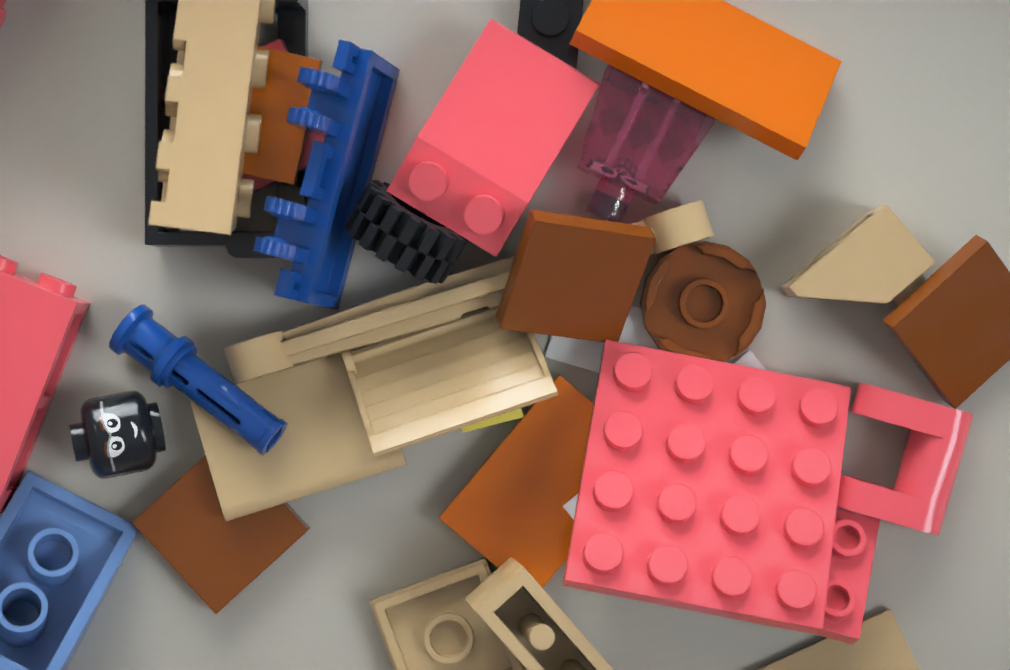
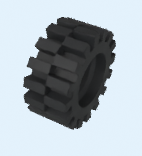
M378 180L369 181L344 226L349 231V236L360 241L358 244L365 250L375 252V257L383 262L387 260L393 263L394 268L403 273L407 270L414 278L422 281L425 278L430 283H444L468 240L388 193L386 190L390 183H381Z

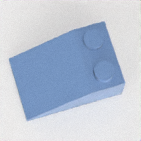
M27 471L0 517V670H66L139 530L133 523L30 471Z

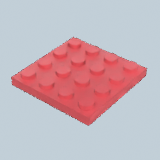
M606 339L601 355L562 586L814 635L819 634L823 630L851 387Z

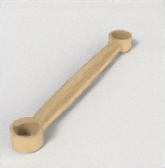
M703 200L675 207L645 217L643 220L629 223L651 227L656 238L651 254H658L714 236ZM515 255L449 275L442 284L439 282L437 284L426 282L361 303L286 331L273 332L225 347L223 350L234 384L242 383L293 367L296 364L460 319L463 313L486 306L490 309L499 307Z

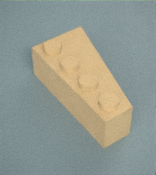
M178 0L173 36V49L178 50L177 63L171 64L165 95L166 116H170L169 130L164 129L162 141H159L156 162L158 182H163L161 202L151 200L148 225L231 235L237 228L238 217L250 218L254 180L243 178L245 152L258 153L262 115L250 114L253 88L265 89L270 52L269 50L258 49L261 23L273 24L276 0Z

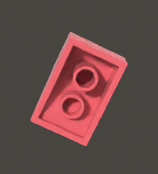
M490 19L423 126L386 191L497 257L600 83L497 21Z

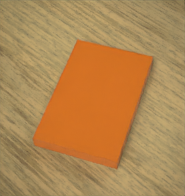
M559 374L553 380L558 396L534 403L439 515L440 520L497 568L512 557L525 567L542 588L567 560L573 519L564 509L563 505L577 495L579 491L593 403Z

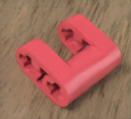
M859 382L851 409L852 413L908 428L910 431L894 487L890 488L841 474L837 507L939 535L973 414Z

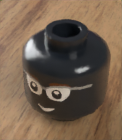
M137 391L90 398L82 404L80 410L81 423L69 425L76 462L89 460L92 472L100 479L147 471L155 465L157 453L166 451L163 426L157 402L147 404L144 396Z

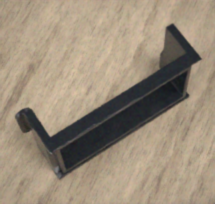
M145 0V245L155 247H226L228 253L236 258H279L253 251L257 236L263 238L267 235L274 237L275 232L233 231L231 235L204 231H181L180 228L148 225L151 200L161 202L163 182H158L156 162L159 141H162L164 129L169 130L170 116H166L165 95L171 64L177 63L178 50L173 49V36L178 0ZM276 0L274 15H278V39L284 41L289 53L308 57V0ZM306 170L299 172L296 186L278 182L277 198L307 206L308 197L300 195Z

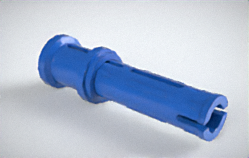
M145 304L137 306L126 315L109 341V348L117 355L126 353L151 372L150 379L157 386H164L165 388L174 386L212 417L244 439L262 456L274 447L283 435L287 422L279 419L237 385L196 355L197 348L194 346V342L187 336L176 337L153 319V311Z

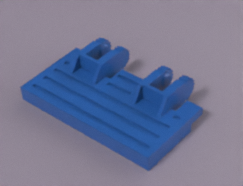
M340 39L332 66L341 71L340 78L321 70L300 67L297 82L310 89L311 94L307 107H290L286 120L287 123L304 131L325 136L324 142L313 140L300 190V195L309 198L308 204L305 206L267 196L264 211L270 212L273 217L278 218L274 237L268 235L264 238L257 236L253 249L256 252L293 261L291 270L280 268L274 292L275 296L337 310L339 309L356 240L349 236V231L344 226L369 181H372L400 69L374 51L360 48L352 42Z

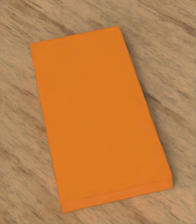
M592 0L569 43L795 160L799 159L807 147L842 62L723 0Z

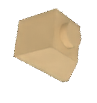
M885 204L871 209L784 283L780 289L787 297L867 304H887L893 299L899 305L926 281L922 274L936 262L889 206Z

